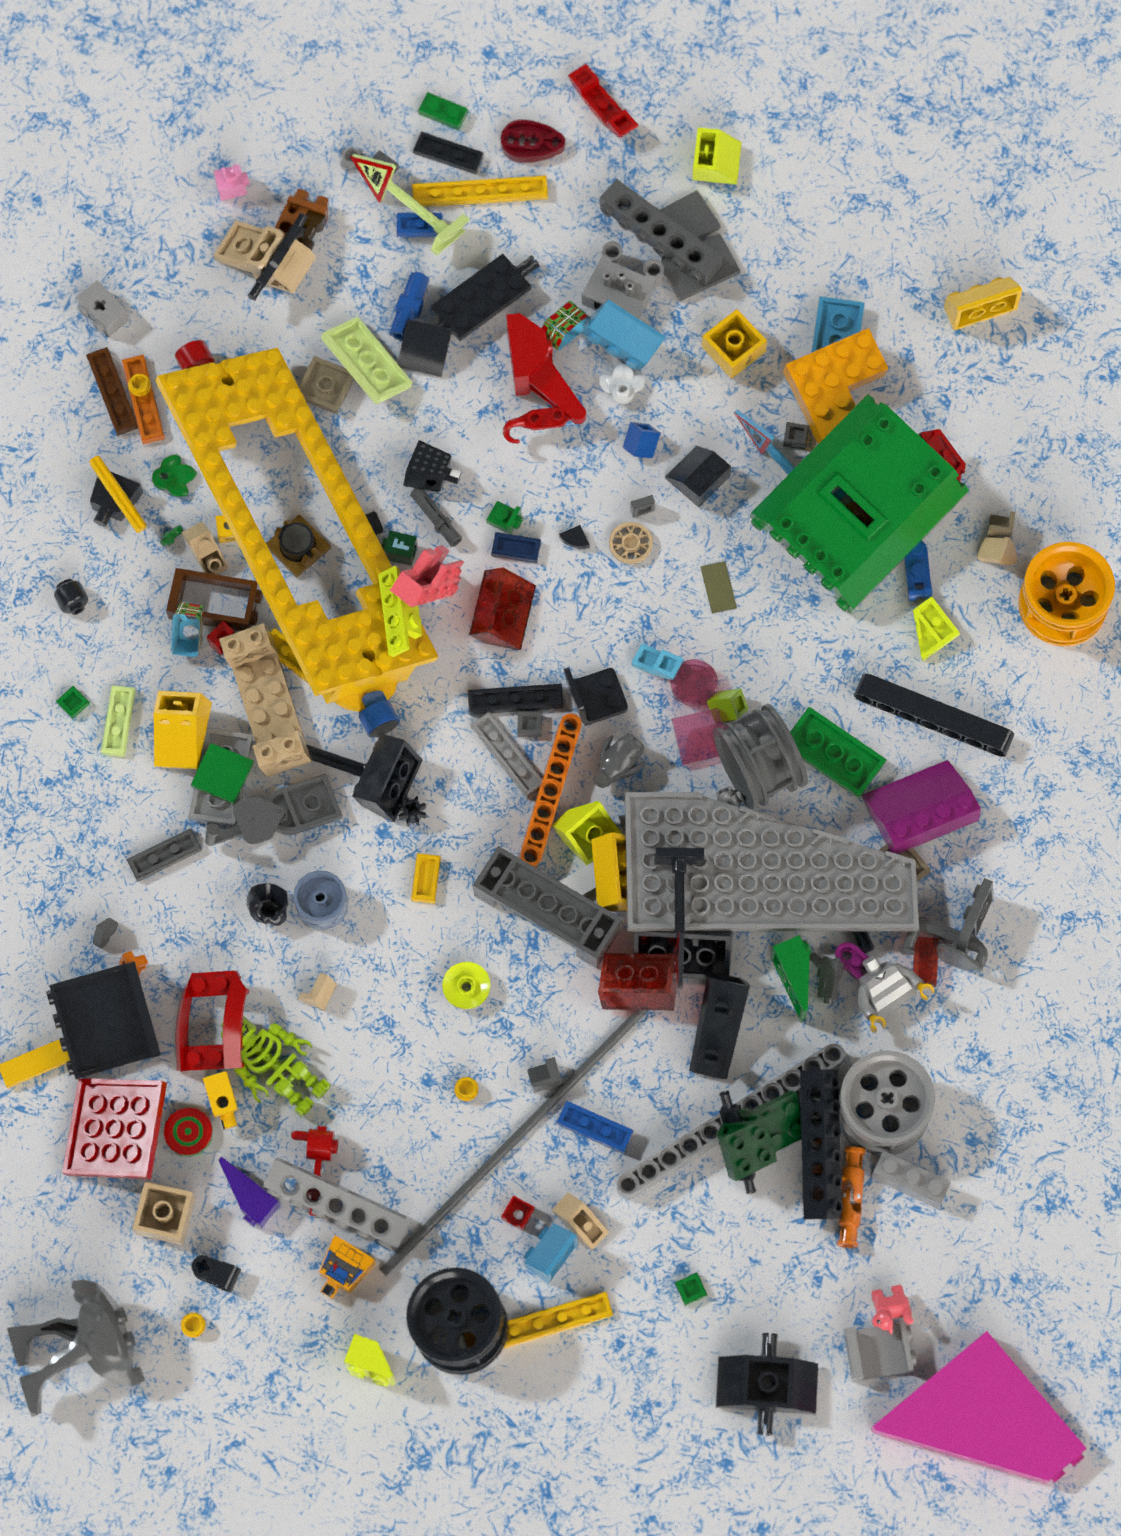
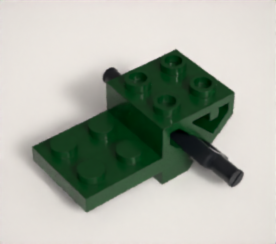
M792 1090L751 1110L746 1107L739 1110L737 1104H732L729 1091L719 1093L723 1106L719 1110L722 1125L717 1132V1137L728 1177L734 1181H743L746 1194L756 1192L753 1181L756 1171L777 1162L775 1152L801 1140V1107L797 1093Z

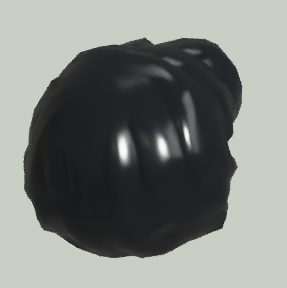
M261 883L251 887L246 899L250 916L260 923L273 926L282 925L287 918V890L271 883Z

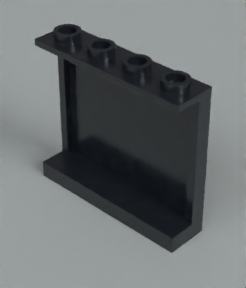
M135 961L49 985L50 990L46 991L50 1005H55L57 1014H53L56 1029L61 1028L63 1037L59 1038L63 1052L68 1051L70 1061H66L69 1075H74L75 1080L147 1058L161 1056Z

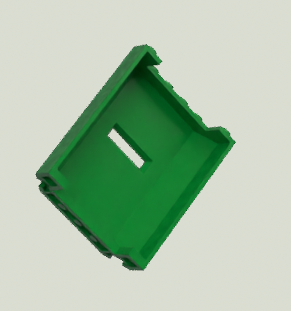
M868 394L750 514L752 519L750 522L757 530L761 531L763 529L766 533L770 530L769 535L776 542L779 543L781 541L786 545V551L794 559L798 557L804 563L803 567L811 575L816 574L821 579L820 583L826 590H833L836 593L834 596L836 605L844 612L848 610L850 613L866 599L969 492L967 486L956 479L959 476L958 473L946 460L886 404L882 402L879 404L875 403L874 398ZM837 486L874 519L868 527L831 493Z

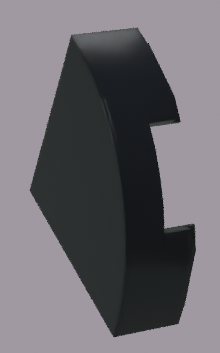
M581 525L559 533V538L566 545L578 549L590 548Z

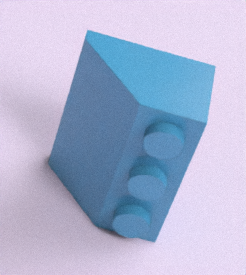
M609 299L594 312L582 333L587 336V340L591 343L599 344L606 349L608 354L621 358L628 367L638 370L647 365L666 338V336Z

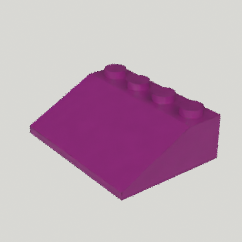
M948 760L862 795V799L885 843L888 845L889 851L895 854H900L910 848L917 847L975 823L980 818L981 807L974 794Z

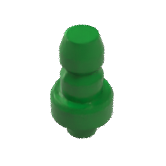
M178 525L173 530L164 532L161 535L160 544L162 546L166 544L171 546L177 536L182 534L183 528Z

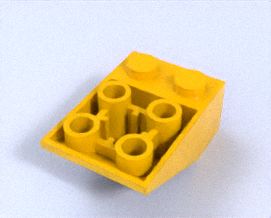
M158 691L153 712L155 767L198 770L212 702L202 693Z

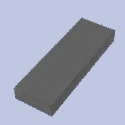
M190 828L126 860L137 882L202 851Z

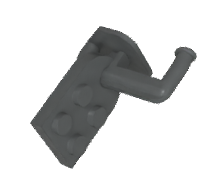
M984 878L981 885H976L972 896L975 899L972 906L968 905L964 912L963 919H965L961 931L920 916L919 930L908 932L900 953L903 955H914L915 942L919 933L922 932L952 944V947L938 944L936 948L937 957L941 961L962 970L982 971L988 958V952L983 943L977 938V935L994 898L993 881ZM970 950L978 953L975 960L967 955Z

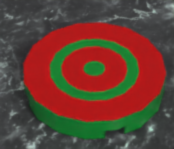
M187 1107L179 1109L170 1115L165 1123L164 1137L169 1148L176 1154L192 1157L201 1154L210 1145L213 1137V1128L211 1121L205 1113L198 1109Z

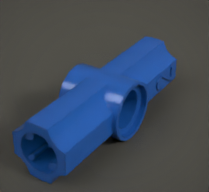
M411 272L404 293H401L398 298L396 315L389 331L390 336L396 340L403 341L407 319L415 321L421 315L424 303L423 298L430 282V278L424 273Z

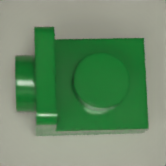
M496 501L486 519L487 524L508 534H512L514 529H519L523 521L520 507L517 506L513 509L499 501Z

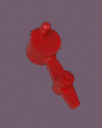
M317 1126V1129H309V1132L293 1131L291 1133L293 1140L307 1141L306 1159L315 1160L314 1174L321 1177L323 1161L331 1162L333 1154L338 1152L339 1140L335 1139V1131H329L325 1126ZM311 1188L308 1190L311 1200H319L321 1194L318 1189ZM310 1208L309 1215L316 1216L313 1213H311L313 1209Z

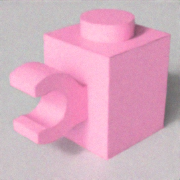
M234 164L232 167H222L220 170L214 171L221 201L247 195L246 186L250 184L247 173H242L240 165Z

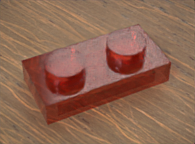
M918 937L913 949L915 953L913 955L912 971L923 980V984H930L936 987L938 969L936 948L939 944V939Z

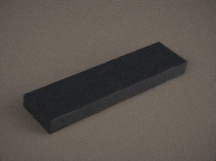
M562 683L468 690L469 715L486 714L487 712L504 713L563 708Z

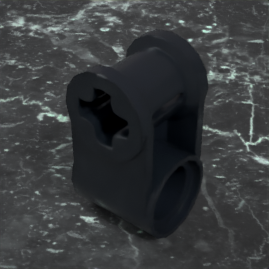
M205 1255L197 1256L191 1266L193 1274L197 1279L232 1293L241 1269L235 1265ZM204 1262L207 1263L209 1270H204L203 1273H200L198 1265L203 1266Z

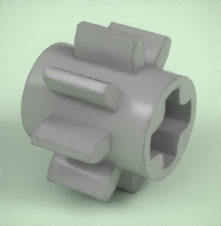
M731 786L722 788L715 794L716 800L740 807L739 803L744 801L741 792L737 789L733 790Z

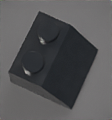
M696 445L665 476V479L699 508L730 477L731 465L716 452Z

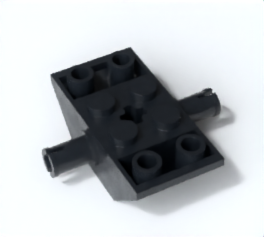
M762 1333V1353L759 1356L734 1355L718 1357L715 1408L756 1410L758 1412L757 1435L762 1436L764 1434V1425H766V1436L773 1435V1413L816 1414L818 1363L776 1356L778 1337L776 1333H771V1343H769V1333ZM766 1378L770 1379L771 1384H774L770 1389H765V1386L761 1385Z

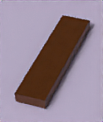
M108 347L86 354L117 436L138 429V424Z

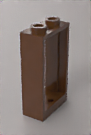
M181 568L175 569L166 608L168 619H173L179 603L182 602L186 581L250 591L244 618L204 612L203 625L217 627L224 621L232 630L237 631L249 629L252 625L256 626L258 621L256 607L257 603L261 604L263 597L257 581ZM185 615L189 619H197L194 616Z

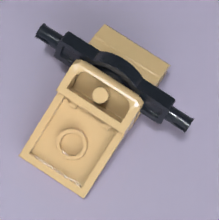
M299 213V216L285 236L284 232L273 227L266 226L263 229L235 220L213 257L217 262L253 274L256 282L247 296L256 301L266 285L294 294L316 259L311 249L296 240L308 217L303 213Z

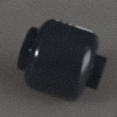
M66 579L56 586L54 598L63 613L77 615L84 611V607L88 603V596L79 581Z

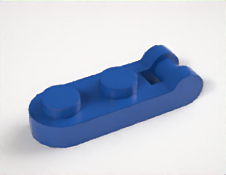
M921 541L904 559L909 602L925 598L926 601L931 596L933 597L927 546ZM915 585H923L924 589L916 590Z

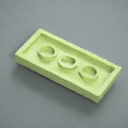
M359 317L323 332L321 336L322 341L375 405L411 388L413 382Z

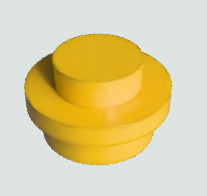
M135 374L128 382L129 391L139 397L148 394L151 390L150 379L146 375Z
M470 1077L460 1078L454 1086L456 1097L465 1102L473 1100L479 1091L477 1082Z
M193 1312L183 1317L181 1330L187 1337L196 1338L205 1331L206 1322L200 1314Z

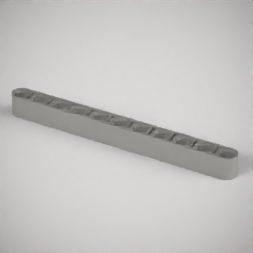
M837 1043L828 1044L735 1104L738 1105L739 1110L745 1108L749 1103L756 1104L758 1107L770 1101L765 1095L770 1090L776 1091L779 1096L791 1090L799 1094L800 1070H807L806 1067L809 1065H816L819 1069L837 1070L844 1061L845 1051L843 1047ZM829 1052H836L840 1059L838 1061H830L827 1058V1054ZM794 1077L799 1081V1085L790 1087L787 1085L786 1080ZM720 1113L622 1174L617 1181L618 1194L624 1199H632L719 1144L718 1137L708 1139L705 1137L704 1132L708 1129L718 1132L722 1125ZM687 1142H692L697 1146V1149L693 1152H687L683 1145ZM666 1155H672L676 1158V1162L673 1165H666L662 1159ZM646 1168H651L656 1174L652 1178H645L642 1175V1171ZM625 1181H631L635 1188L628 1192L624 1191L621 1185Z

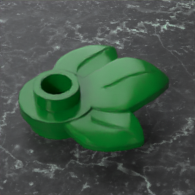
M170 455L162 460L160 468L154 470L151 479L157 489L167 490L176 497H183L189 494L186 484L196 477L197 471L189 465L181 464L180 455ZM160 476H165L167 479H162Z

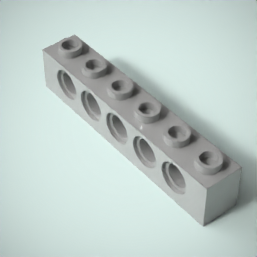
M279 1157L275 1159L263 1187L267 1188V1193L278 1198L283 1195L290 1199L289 1203L299 1208H303L305 1205L313 1209L311 1213L324 1219L326 1216L335 1219L334 1223L345 1229H348V1226L358 1230L357 1234L364 1238L370 1239L371 1236L380 1240L379 1244L388 1249H393V1247L399 1248L412 1220L408 1216ZM287 1178L296 1179L298 1182L296 1190L292 1191L286 1187L285 1181ZM311 1188L318 1189L321 1194L320 1199L317 1201L311 1200L308 1197V1190ZM334 1198L340 1199L343 1203V1209L340 1211L333 1210L330 1206V1201ZM362 1209L366 1214L365 1220L356 1221L352 1215L353 1210ZM378 1219L385 1220L388 1223V1230L384 1232L378 1231L375 1227V1221Z

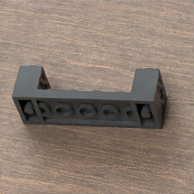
M500 846L496 848L473 884L475 897L494 908L497 903L501 904L576 949V957L595 968L599 966L622 929V918Z

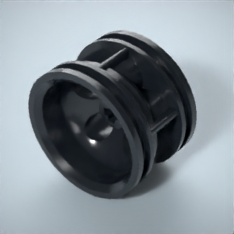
M458 1267L438 1270L424 1278L417 1285L407 1305L406 1321L412 1340L423 1357L432 1366L445 1373L467 1375L483 1370L497 1359L506 1344L509 1330L506 1310L491 1283L475 1271ZM456 1290H469V1296L463 1302L454 1301L452 1295ZM439 1301L443 1304L442 1311L438 1315L431 1316L427 1314L433 1302ZM483 1307L490 1311L486 1321L476 1322L473 1320L472 1312L476 1308ZM457 1314L460 1321L455 1323L452 1316ZM442 1328L447 1332L446 1340L439 1345L431 1343L432 1333L436 1329ZM465 1332H470L476 1337L474 1346L469 1349L459 1346V1338Z

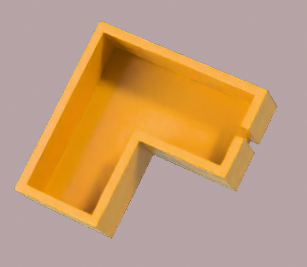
M867 328L787 363L783 369V374L817 444H819L856 406L850 391L884 377L889 368L870 329Z

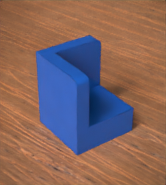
M630 422L623 448L634 457L653 458L661 433L650 424Z

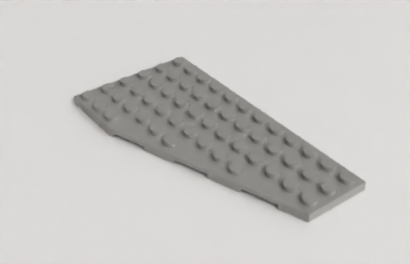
M625 792L628 931H675L674 874L672 873V865L654 864L656 847L704 848L703 865H686L687 873L684 874V931L919 930L916 861L914 859L848 841L849 839L821 830L814 828L811 830L776 819L775 816L756 810L753 811L750 808L727 804L705 797L698 792Z

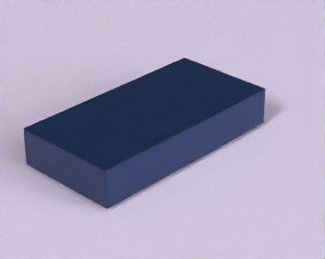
M495 532L491 556L537 564L541 539Z

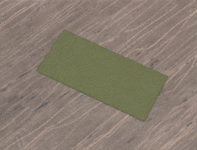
M726 562L700 566L711 612L717 613L736 609L737 606Z

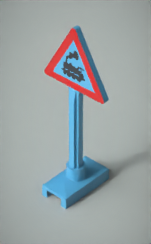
M737 409L734 414L762 455L768 451L772 459L788 475L795 467L777 448L772 446L771 443L774 440V436ZM841 488L832 493L839 501L843 500V497L846 495Z

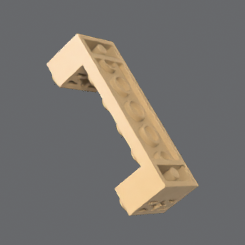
M263 623L219 639L225 659L232 667L256 743L253 746L254 753L262 772L267 777L312 762L274 639L265 624Z

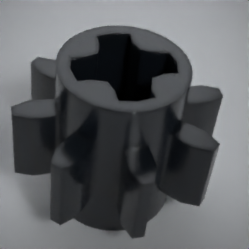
M418 796L410 800L408 797H405L406 802L404 805H398V809L403 811L398 815L399 820L406 819L408 827L411 823H416V825L420 826L419 821L421 818H427V814L422 811L427 808L426 803L420 804ZM413 808H416L417 812H413L412 815H410L408 811H412Z

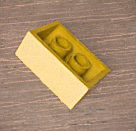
M1009 276L1006 278H995L990 283L982 286L981 284L974 285L969 290L961 293L956 291L949 294L945 298L944 309L953 331L1017 310L1022 288Z
M611 832L591 839L597 904L612 912L627 911L626 835Z

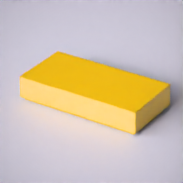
M417 853L411 901L435 904L441 856Z

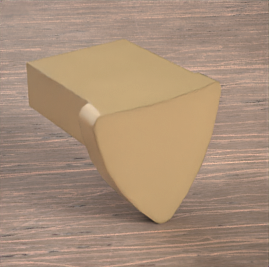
M984 537L977 555L981 562L998 563L1001 565L1017 563L1016 549L1010 537Z
M320 973L310 994L300 993L297 1000L325 1011L337 984L328 975Z

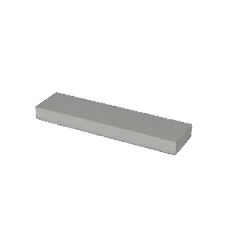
M487 712L470 725L471 729L525 798L528 799L539 790L542 778L492 714Z

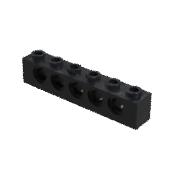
M800 1070L803 1220L842 1219L838 1070Z

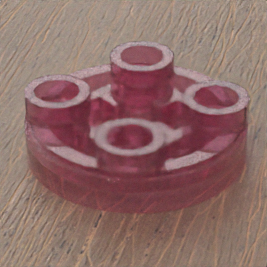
M698 659L684 661L674 680L670 681L671 691L675 700L688 706L706 705L707 701L715 695L718 685L715 670L708 663Z

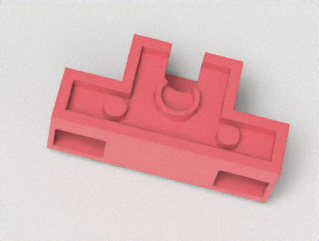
M444 545L437 546L434 550L431 548L425 549L412 569L401 572L390 591L410 607L452 597L459 588L457 584L461 579L459 575L462 570L460 568L464 561L459 560L443 564L442 562L450 551Z

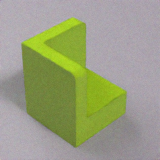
M741 688L718 691L707 701L714 722L737 720L749 710Z

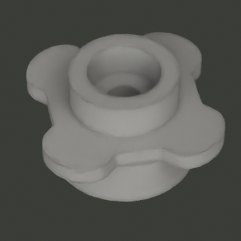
M353 147L343 149L341 151V168H354L358 170L350 158L353 154L363 156V151Z

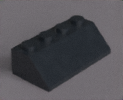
M634 931V975L677 977L675 955L677 938L675 931ZM684 931L683 978L707 979L708 975L718 973L730 975L733 931Z

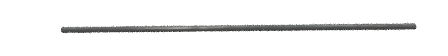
M668 977L379 1269L385 1276L430 1233L677 983V977Z

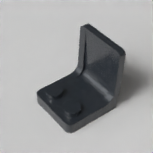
M569 667L563 669L567 685L584 726L627 712L628 704L613 668H607L577 679H573Z

